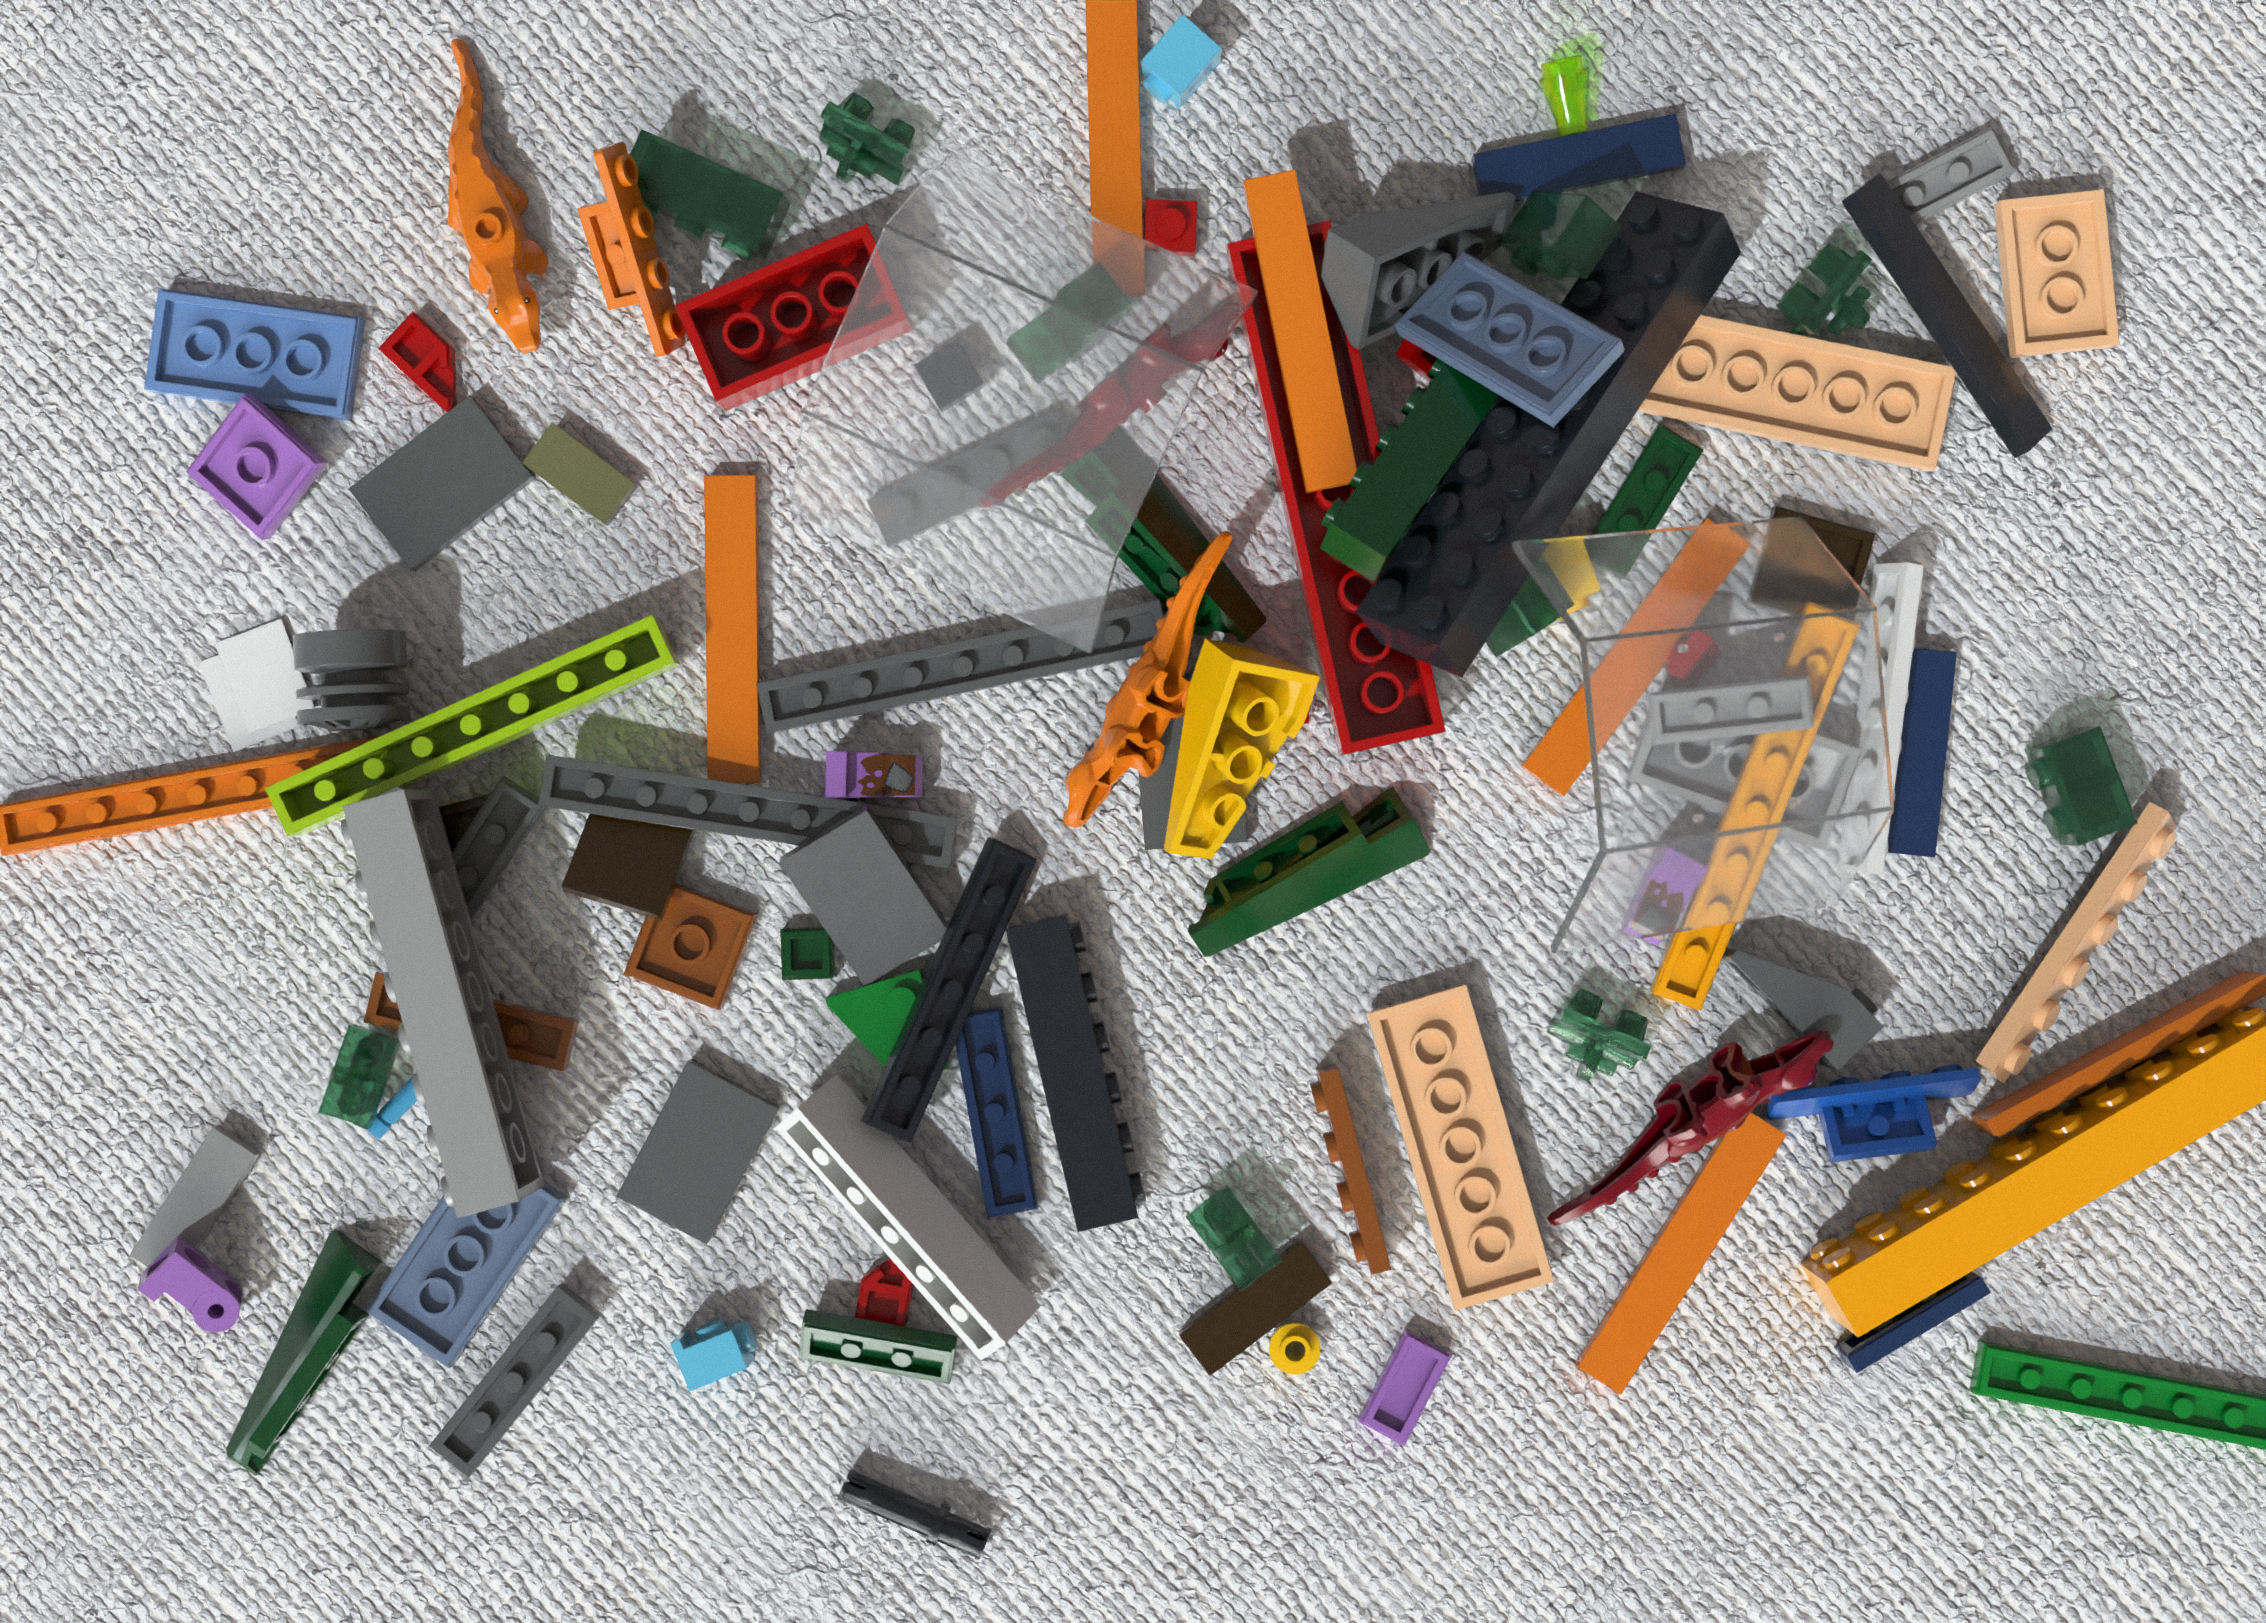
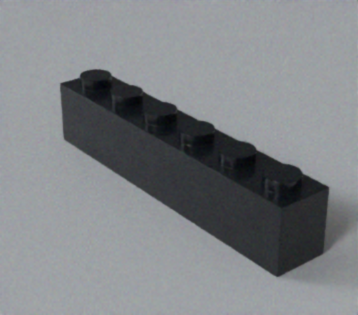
M1068 913L1009 926L1006 928L1007 938L1077 1231L1081 1232L1136 1219L1139 1216L1138 1203L1146 1202V1196L1140 1172L1130 1173L1126 1153L1134 1152V1146L1128 1122L1118 1123L1114 1103L1122 1102V1096L1116 1072L1106 1073L1102 1053L1110 1052V1045L1104 1021L1094 1023L1090 1003L1098 1002L1099 1000L1092 971L1082 973L1078 953L1087 951L1080 921L1070 923Z

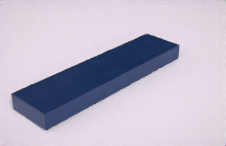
M1676 114L1476 153L1471 158L1478 195L1510 192L1516 196L1515 202L1683 169L1686 165Z
M1914 648L1912 653L1908 682L1909 696L1905 705L1901 735L1902 748L1898 758L1894 788L1895 801L1892 806L1888 834V853L1935 857L1957 652Z
M1002 1006L971 1011L965 1020L955 1045L987 1218L1038 1209L1039 1205Z

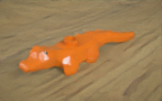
M453 39L451 47L459 67L461 91L448 145L450 177L447 222L450 227L461 232L467 250L471 256L469 260V279L472 287L481 294L489 295L488 309L492 317L506 332L515 347L521 353L527 354L538 350L541 345L539 325L540 304L532 284L527 280V275L533 273L542 277L547 271L548 257L532 238L527 237L520 216L527 208L529 202L526 193L512 178L503 174L490 161L487 155L482 135L484 101L480 77L466 43L460 39Z
M1224 531L1214 538L1202 555L1196 559L1188 575L1180 579V588L1177 594L1167 600L1168 612L1165 617L1159 618L1156 623L1158 630L1151 641L1145 643L1143 647L1144 653L1135 664L1129 667V674L1117 694L1109 700L1105 710V719L1100 737L1095 740L1094 747L1086 752L1084 757L1066 773L1064 782L1069 794L1068 809L1063 813V821L1067 826L1073 828L1082 827L1107 799L1113 789V784L1130 767L1137 769L1140 775L1146 778L1152 776L1159 769L1165 746L1160 740L1171 718L1178 719L1185 714L1190 681L1184 677L1190 652L1195 618L1207 585L1232 541L1233 535L1229 532Z

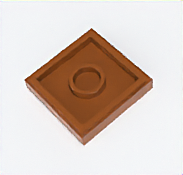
M676 883L663 920L659 921L645 916L624 974L716 1010H721L758 914Z

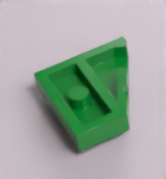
M918 969L826 997L825 1000L827 1006L885 1066L923 983L924 976L922 969ZM949 1059L944 1069H947L951 1066Z

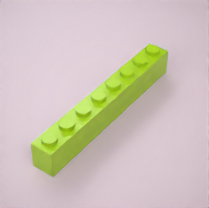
M650 615L266 787L265 790L286 835H305L345 817L342 806L412 787L679 667L681 664L661 620L654 615Z

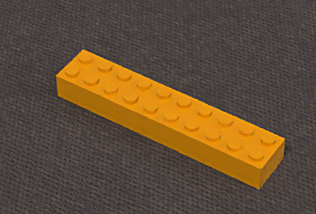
M2250 1006L2239 1009L2173 1044L2153 1058L2149 1057L2122 1071L2124 1075L2108 1084L2102 1082L2077 1095L2079 1101L2064 1110L2054 1108L2037 1116L2032 1121L2034 1127L2019 1136L2010 1134L1999 1138L1988 1146L1987 1149L1990 1153L1973 1163L1971 1160H1965L1951 1166L1943 1173L1945 1179L1928 1189L1926 1186H1921L1908 1191L1899 1198L1898 1202L1900 1205L1884 1215L1881 1212H1876L1862 1218L1854 1225L1855 1232L1838 1241L1836 1238H1831L1813 1247L1809 1252L1811 1257L1800 1263L1829 1315L1855 1336L1860 1337L2265 1101L2266 1009Z

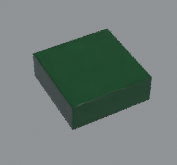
M824 927L780 929L782 980L835 978L834 942Z

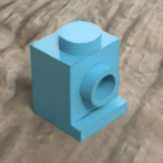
M723 1318L695 1329L696 1338L692 1337L690 1330L679 1333L670 1343L689 1391L747 1369L755 1358L753 1351L757 1350L756 1337L748 1321L741 1322L738 1320L725 1325Z

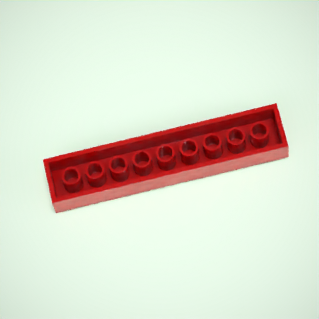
M1330 220L1307 225L1356 468L1358 469L1365 459L1372 464L1380 455V452L1375 450L1380 439L1360 351L1350 345L1321 278L1325 253L1324 244L1328 235V229L1332 228ZM1254 238L1228 243L1226 259L1338 754L1342 756L1446 732L1431 665L1380 644L1355 612L1375 582H1372L1320 549L1328 530L1321 525L1326 513L1338 497L1347 501L1354 490L1349 488L1348 485L1306 493Z

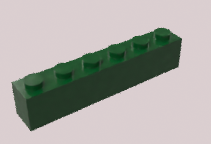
M1438 358L1427 375L1433 381L1426 390L1419 386L1415 388L1401 411L1402 414L1407 416L1400 427L1394 423L1387 427L1375 447V450L1380 452V455L1373 464L1366 459L1362 462L1348 485L1349 488L1354 490L1347 501L1338 497L1329 508L1321 523L1328 530L1320 549L1372 582H1375L1500 396Z

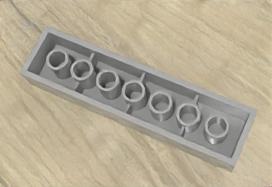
M402 789L342 806L346 818L341 821L342 835L348 848L355 851L360 868L355 873L356 885L363 900L369 901L374 921L370 922L371 939L375 948L379 952L383 951L388 972L384 974L385 989L390 1000L393 1003L397 1002L403 1022L398 1026L399 1039L404 1051L407 1054L411 1053L417 1074H414L412 1079L414 1093L418 1102L421 1105H426L431 1125L427 1127L428 1143L435 1156L440 1155L445 1176L441 1179L444 1199L449 1207L454 1206L457 1218L518 1202L545 1185L456 866L452 858L435 791Z

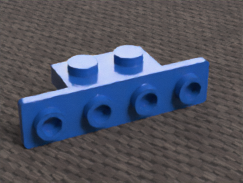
M1958 1064L1941 1066L1932 1070L1930 1074L1911 1076L1909 1071H1895L1883 1075L1879 1080L1860 1082L1856 1077L1837 1079L1826 1087L1809 1089L1806 1086L1787 1091L1782 1095H1774L1769 1101L1766 1112L1768 1120L1818 1114L1830 1163L1929 1151L1935 1148L1937 1140L1926 1101L1971 1095L1982 1077L1979 1068L1962 1069V1066Z

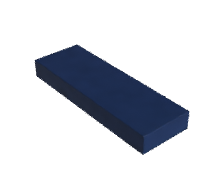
M1970 1272L1862 1336L1849 1335L1836 1343L1834 1348L1841 1360L1858 1373L1991 1292L1981 1276Z

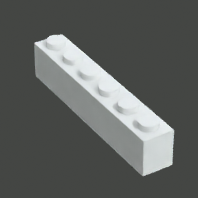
M835 1074L775 1128L980 1360L984 1359L1005 1345L1041 1305L1030 1294L1026 1284L1019 1278H1016L999 1259L993 1247L982 1239L962 1217L958 1207L947 1200L928 1178L925 1170L915 1163L894 1140L893 1135L861 1122L866 1107L860 1101L857 1093Z

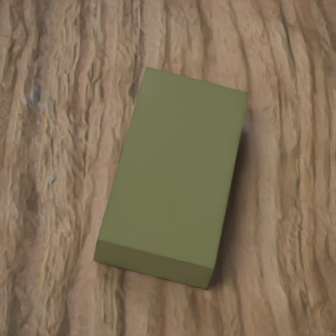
M553 422L522 462V464L607 526L638 486Z

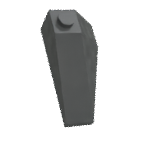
M1501 192L1368 213L1328 229V235L1324 244L1325 253L1321 278L1350 345L1359 350L1395 333L1397 329L1394 324L1463 251L1483 261L1505 243L1516 196L1510 192Z

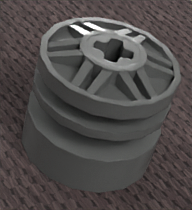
M346 629L305 632L292 636L294 670L319 674L320 684L296 690V699L321 700V708L297 711L298 725H312L328 729V731H360L381 729L398 721L410 720V706L385 705V697L409 694L408 685L384 681L385 671L400 669L407 665L405 631Z

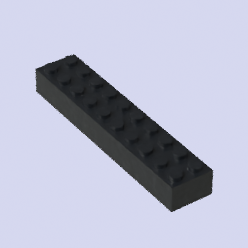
M1638 191L1634 193L1560 304L1620 338L1625 351L1554 428L1502 396L1498 397L1355 611L1380 644L1463 677L1739 257L1741 251L1724 213Z

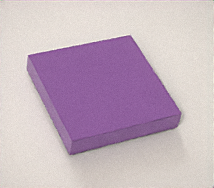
M243 394L186 472L258 538L265 540L270 539L327 465L328 461L254 394Z

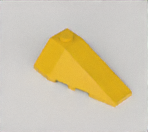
M1204 639L1188 688L1164 844L1165 851L1171 854L1206 859L1214 857L1246 810L1244 800L1259 778L1262 776L1267 779L1276 766L1271 761L1288 736L1294 739L1304 725L1320 679L1318 674L1250 647Z

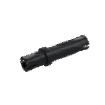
M850 1469L846 1477L847 1480L844 1482L838 1496V1501H844L927 1537L926 1543L933 1546L938 1541L973 1556L976 1560H980L992 1528H986L951 1513V1507L942 1503L939 1508L857 1473L854 1469Z

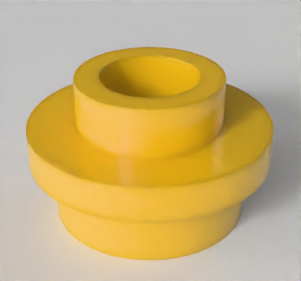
M1300 1322L1285 1323L1278 1327L1270 1338V1357L1274 1365L1282 1372L1291 1375L1303 1374L1312 1369L1317 1363L1320 1356V1342L1314 1330L1306 1324ZM1292 1341H1299L1304 1345L1305 1349L1301 1356L1293 1358L1286 1354V1346Z

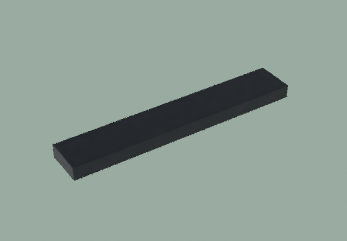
M1877 174L1843 199L1842 204L2012 456L2017 458L2029 452L2053 428L1882 174Z
M987 837L862 1116L861 1122L907 1142H912L1037 861L1036 858L995 838Z

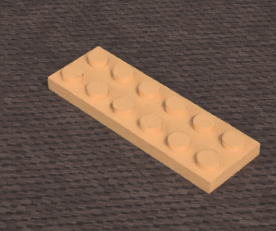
M1700 315L1637 411L1930 472L1935 470L1937 466L1956 371L1952 366Z
M1464 983L1366 1012L1454 1310H1460L1554 1282L1467 985Z

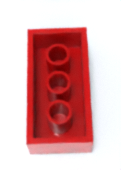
M867 223L675 305L713 397L726 411L914 331L877 242Z

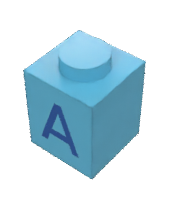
M1182 14L1141 60L1142 76L1146 78L1142 83L1158 101L1165 104L1170 100L1180 109L1221 63L1222 48Z

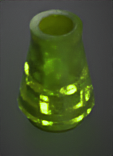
M1582 55L1541 64L1543 77L1539 78L1538 81L1556 122L1559 137L1590 130L1588 123L1589 67H1584Z

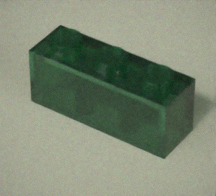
M641 129L630 155L634 158L638 168L639 178L637 183L644 206L649 209L653 219L656 218L659 212L674 219L673 227L686 235L702 240L704 233L721 240L720 248L735 257L748 261L751 254L766 260L791 205L784 193Z

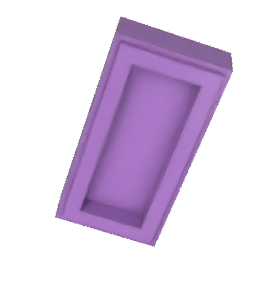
M1404 1328L1358 1416L1359 1423L1405 1446L1452 1356L1451 1352Z

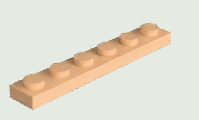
M2151 802L2145 807L1975 1060L1987 1074L2005 1083L2011 1073L2016 1075L2024 1068L2031 1055V1048L2029 1046L2040 1030L2045 1032L2053 1025L2060 1012V1005L2058 1003L2068 988L2074 989L2082 982L2089 969V962L2087 960L2097 945L2103 946L2111 939L2118 926V919L2116 917L2127 901L2134 902L2140 896L2147 883V875L2145 874L2156 858L2163 859L2171 850L2176 840L2177 834L2174 831L2177 827L2169 811Z

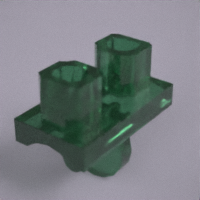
M852 92L839 105L829 101L821 112V118L824 119L819 140L829 146L826 155L840 162L836 178L844 183H848L856 173L869 180H872L878 174L899 186L906 176L908 157L914 143V127L899 118H892L883 132L873 127L869 123L873 118L874 107L867 99L855 92Z
M1829 242L1824 245L1806 267L1827 284L1824 290L1817 296L1802 283L1796 281L1776 305L1787 319L1795 324L1789 333L1806 337L1808 334L1812 335L1831 311L1835 316L1826 328L1832 334L1839 336L1847 325L1856 329H1864L1870 321V315L1862 306L1871 296V293L1862 286H1858L1850 297L1845 295V293L1872 261V258L1861 250L1851 257L1844 250Z
M1579 989L1572 995L1565 1008L1551 1019L1546 1032L1569 1043L1564 1056L1579 1062L1576 1077L1588 1082L1596 1071L1612 1077L1617 1069V1065L1632 1070L1639 1060L1645 1061L1652 1046L1643 1042L1648 1022L1647 1017L1631 1010L1622 1009L1617 1013L1612 1027L1596 1021L1603 1000L1598 995L1584 989Z
M356 1024L348 1025L335 1066L331 1069L330 1080L318 1113L348 1121L366 1130L371 1128L401 1044L400 1040Z
M1227 1184L1185 1214L1187 1220L1241 1292L1261 1275L1283 1261L1282 1257Z

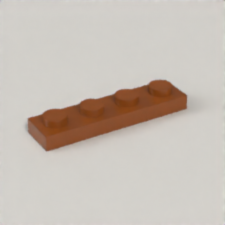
M376 972L364 1023L398 1031L399 1024L403 1023L397 1002L393 1003L387 995L384 985V974L386 972ZM493 999L510 1059L559 1071L567 1070L579 1023L578 1019Z
M1335 1063L1316 1068L1319 1081L1310 1083V1088L1317 1113L1327 1111L1332 1131L1323 1133V1138L1330 1163L1340 1161L1345 1181L1337 1182L1336 1187L1343 1213L1350 1211L1354 1213L1358 1230L1349 1232V1237L1356 1262L1366 1261L1371 1275L1392 1270L1339 1068Z

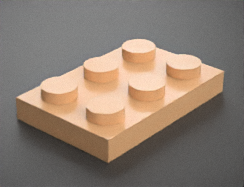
M2104 189L2005 199L1994 204L2009 358L2112 348L2120 344Z

